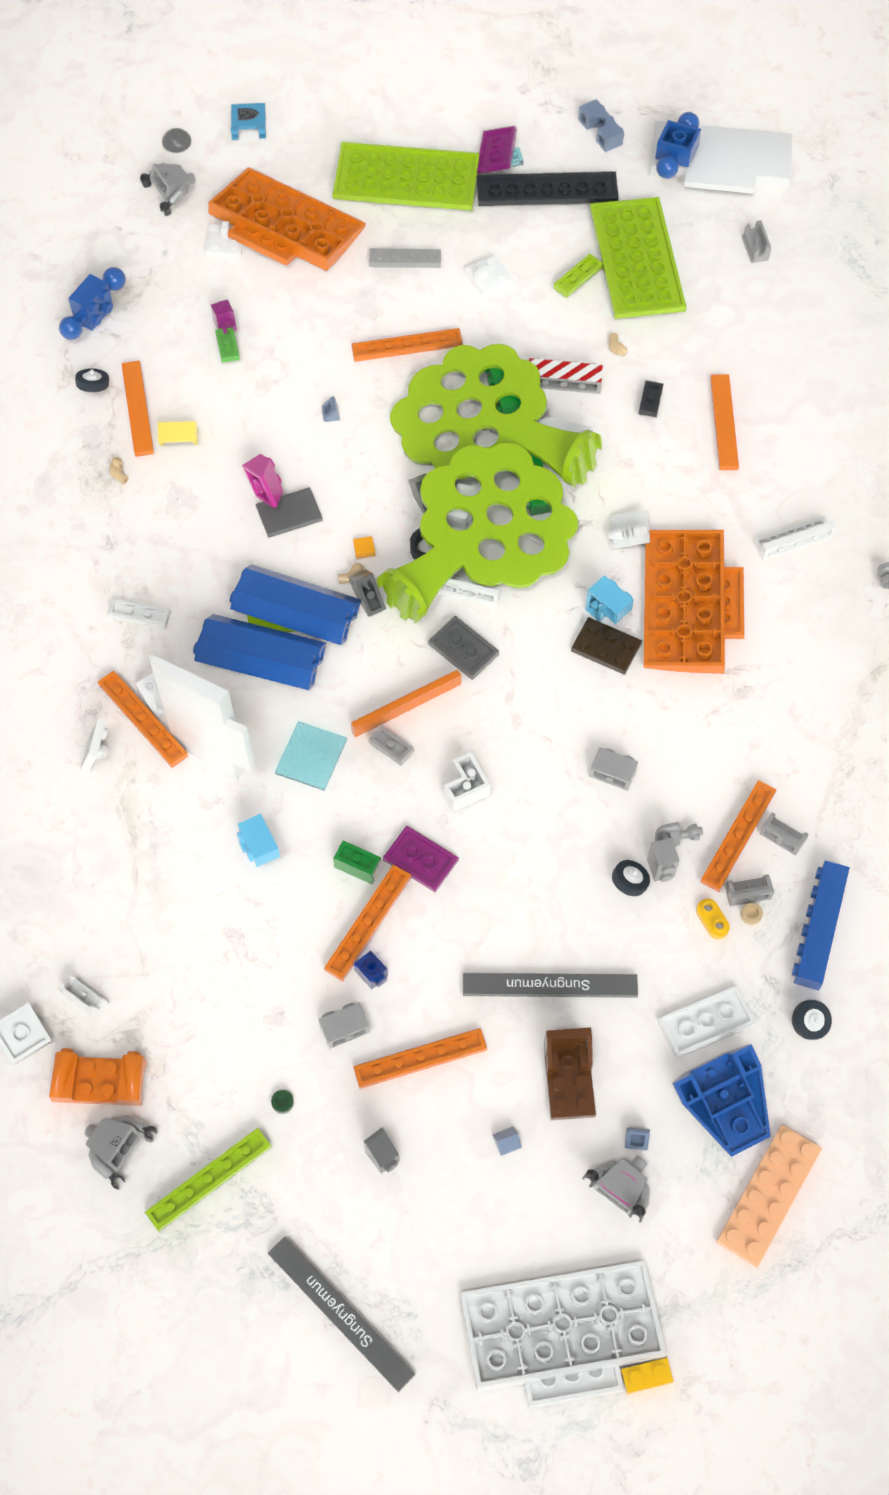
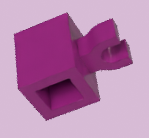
M228 299L211 304L213 320L217 329H222L224 334H227V328H233L236 331L237 326L234 312Z

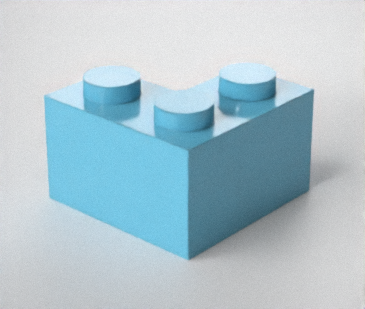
M604 575L588 589L585 610L599 622L607 617L617 624L632 610L634 599L628 592H624L619 588L614 580Z
M261 813L238 823L239 832L236 834L239 839L240 848L243 853L246 852L250 862L254 861L256 867L280 857L279 848Z

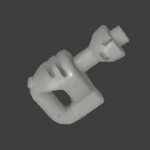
M679 822L665 824L657 828L655 841L672 838L675 847L680 845L681 839L699 840L700 835H703V828L698 827L697 824H691L686 830L680 831Z

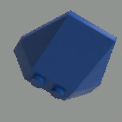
M752 1044L723 1053L685 1072L672 1083L682 1105L729 1156L732 1157L771 1137L762 1066Z

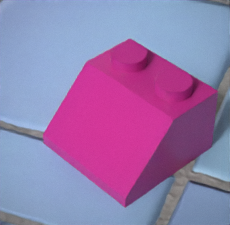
M260 453L243 464L242 467L255 496L275 508L283 493L282 480L274 470L275 464L273 460Z

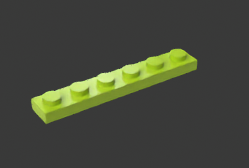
M256 1128L146 1210L145 1214L157 1231L160 1232L272 1148L271 1144L259 1128Z

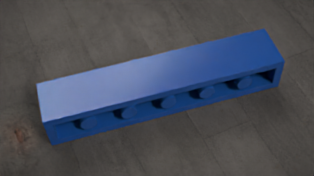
M826 860L822 867H817L815 879H818L817 886L813 885L810 898L814 899L812 905L809 904L805 917H809L808 924L804 923L801 936L804 937L803 944L799 943L796 955L800 957L798 963H794L791 975L795 976L793 984L817 991L820 990L823 984L850 867Z

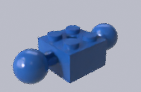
M685 112L680 115L677 122L667 121L657 141L655 159H658L656 171L660 177L664 179L673 178L678 172L679 165L689 167L699 146L701 134L699 118L695 113Z
M117 267L106 269L102 279L89 274L70 295L68 300L73 316L64 317L59 323V332L65 339H77L82 334L83 327L93 331L96 326L100 325L102 319L112 311L114 306L110 291L122 289L126 282V276L121 269Z

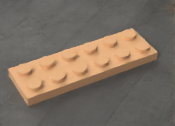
M781 1125L716 1243L757 1268L822 1148L786 1126Z

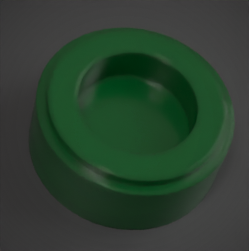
M279 1090L273 1094L271 1104L274 1111L279 1114H286L292 1110L294 1099L289 1091Z

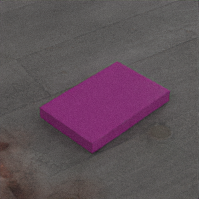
M516 126L483 131L479 151L478 174L511 169L517 134Z
M406 825L383 856V861L411 874L412 879L436 893L459 861V857Z

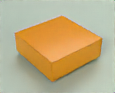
M372 536L353 539L356 559L375 556Z

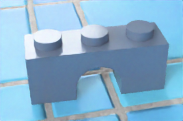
M597 99L579 106L578 120L586 130L598 128L596 142L605 153L623 145V128L619 127L613 116L609 115L605 107Z

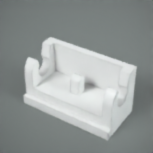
M70 974L69 982L66 985L61 983L58 986L61 994L96 1020L108 1006L109 1001L80 979Z

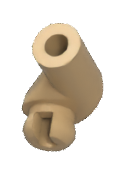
M609 334V350L620 356L626 355L627 347L618 342V334Z
M114 457L110 463V475L120 483L126 484L129 477L122 472L123 461L119 457Z
M356 562L348 573L338 574L339 584L350 583L348 577L363 571L364 567L362 564Z

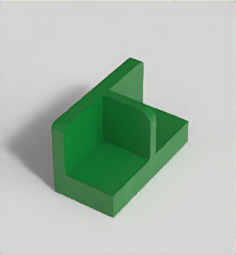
M343 840L333 857L336 869L372 884L374 882V873L381 862V857Z

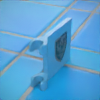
M265 103L231 104L232 140H239L238 130L258 129L259 139H266Z

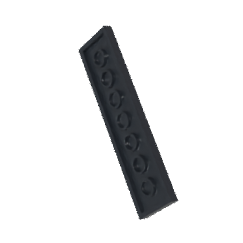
M616 171L477 175L478 206L592 204L619 200Z

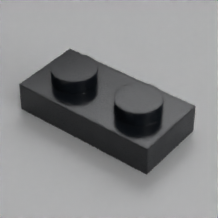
M645 380L638 414L657 418L664 383Z

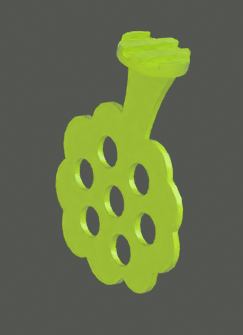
M491 344L481 350L470 345H460L449 350L444 356L441 365L425 367L412 377L408 385V396L400 399L393 406L390 413V423L394 431L402 437L401 445L405 455L415 463L432 464L434 468L449 466L452 456L459 449L469 445H476L473 438L478 431L490 428L494 429L499 437L494 445L485 448L490 449L499 443L520 445L528 453L552 468L563 479L564 483L576 488L578 483L585 484L587 481L586 474L589 470L594 471L597 465L595 458L597 448L602 450V436L591 430H585L582 433L572 432L536 422L543 416L547 408V398L545 392L540 387V372L536 365L528 360L520 359L513 348L504 344ZM489 368H498L503 371L504 378L497 385L486 386L479 380L481 373ZM450 372H460L466 377L464 385L456 390L445 389L441 385V381ZM512 395L520 399L521 405L514 413L503 414L496 409L497 402L504 396ZM466 400H476L481 403L482 409L473 418H463L457 413L458 406ZM430 404L442 407L443 414L439 420L433 423H426L419 419V413L423 407ZM451 432L459 437L458 445L450 451H440L435 447L436 438L443 433ZM462 476L457 480L467 479L471 476Z
M499 443L490 449L480 445L466 446L459 449L452 456L449 466H440L429 471L422 480L420 495L422 503L427 510L422 515L419 528L424 541L433 548L410 563L396 569H387L378 576L377 586L379 589L383 587L387 595L386 603L391 609L395 606L400 611V618L404 621L410 618L415 621L414 624L426 616L430 605L439 591L462 567L466 575L473 582L482 586H495L502 583L514 588L529 587L536 583L541 576L555 574L565 566L569 556L567 542L574 537L578 529L577 516L569 507L561 504L563 488L558 477L547 468L534 466L531 455L520 445ZM500 471H511L517 475L520 484L514 490L505 491L497 487L494 482V476ZM462 476H472L479 481L481 490L473 496H465L457 491L455 482ZM532 500H543L551 507L552 513L545 520H536L528 515L526 505ZM498 504L506 506L512 512V520L505 525L492 523L486 514L489 507ZM453 510H463L470 514L473 523L466 530H455L447 523V515ZM524 534H535L543 541L544 548L538 554H526L519 548L518 539ZM486 539L497 540L503 545L505 553L497 560H488L479 553V544Z

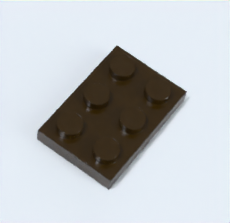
M588 617L571 647V652L626 675L642 645V640Z

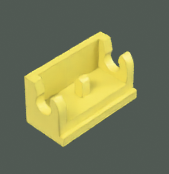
M196 421L158 422V444L164 445V442H193L194 445H197L198 427Z

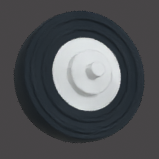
M83 369L76 373L75 384L78 389L85 392H100L108 388L109 375L100 369Z
M623 860L614 868L612 881L622 893L629 896H640L649 887L650 876L641 864L632 860Z
M803 1001L793 1011V1028L804 1039H821L831 1028V1012L820 1001Z

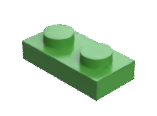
M227 328V334H224L222 329H216L215 333L221 362L240 360L233 328Z

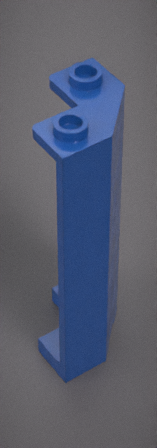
M253 564L243 569L241 577L229 599L231 610L338 645L347 641L350 624L357 618L361 599Z
M212 614L203 622L202 631L193 647V654H195L194 661L310 690L315 685L317 668L324 660L327 642Z

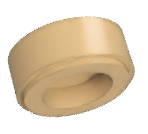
M747 903L743 906L740 916L745 924L756 925L761 921L763 911L758 904Z

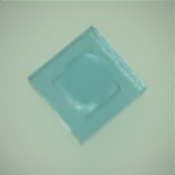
M520 147L514 148L511 167L521 166L524 160Z

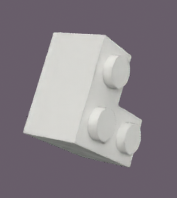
M472 752L454 759L452 771L457 779L445 784L443 788V796L453 813L490 796L491 786Z

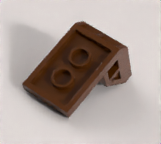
M591 1027L546 1030L544 1059L551 1120L596 1117L591 1073L593 1066Z

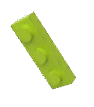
M589 253L554 283L553 289L568 298L603 268V262Z

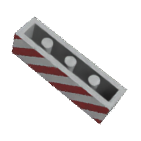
M529 358V361L536 365L540 372V387L542 389L600 394L603 365Z

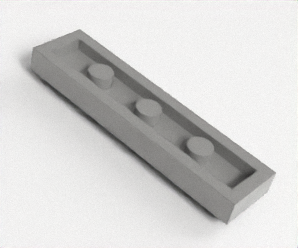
M370 248L369 266L441 268V249Z

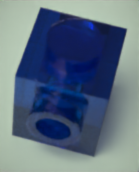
M371 950L354 963L355 972L371 990L375 986L380 987L386 982L388 969Z

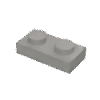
M383 725L369 738L371 745L400 766L414 752L412 746Z

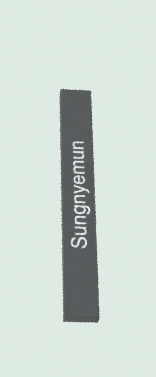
M463 973V996L637 998L638 979L637 974Z
M285 1236L268 1252V1255L399 1393L415 1376V1373Z

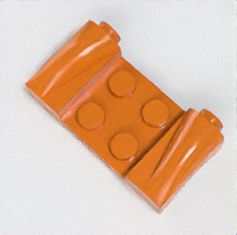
M62 1048L60 1052L55 1053L49 1098L52 1102L142 1106L143 1078L147 1062L141 1056V1053L137 1051H128L127 1055H122V1059L79 1057L78 1054L74 1053L73 1049Z

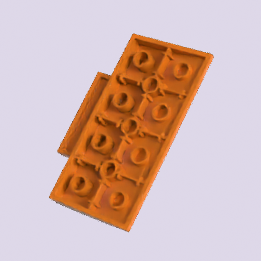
M250 167L208 202V214L222 221H229L233 225L228 230V238L236 240L286 266L296 257H299L327 271L345 253L366 226L365 222Z
M649 530L650 543H645L644 668L676 672L724 674L725 639H744L745 635L744 567H724V530Z

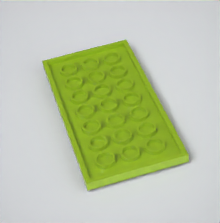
M342 142L333 189V199L472 211L479 153Z
M650 197L590 204V213L601 262H603V271L614 319L685 312L687 306L660 198Z

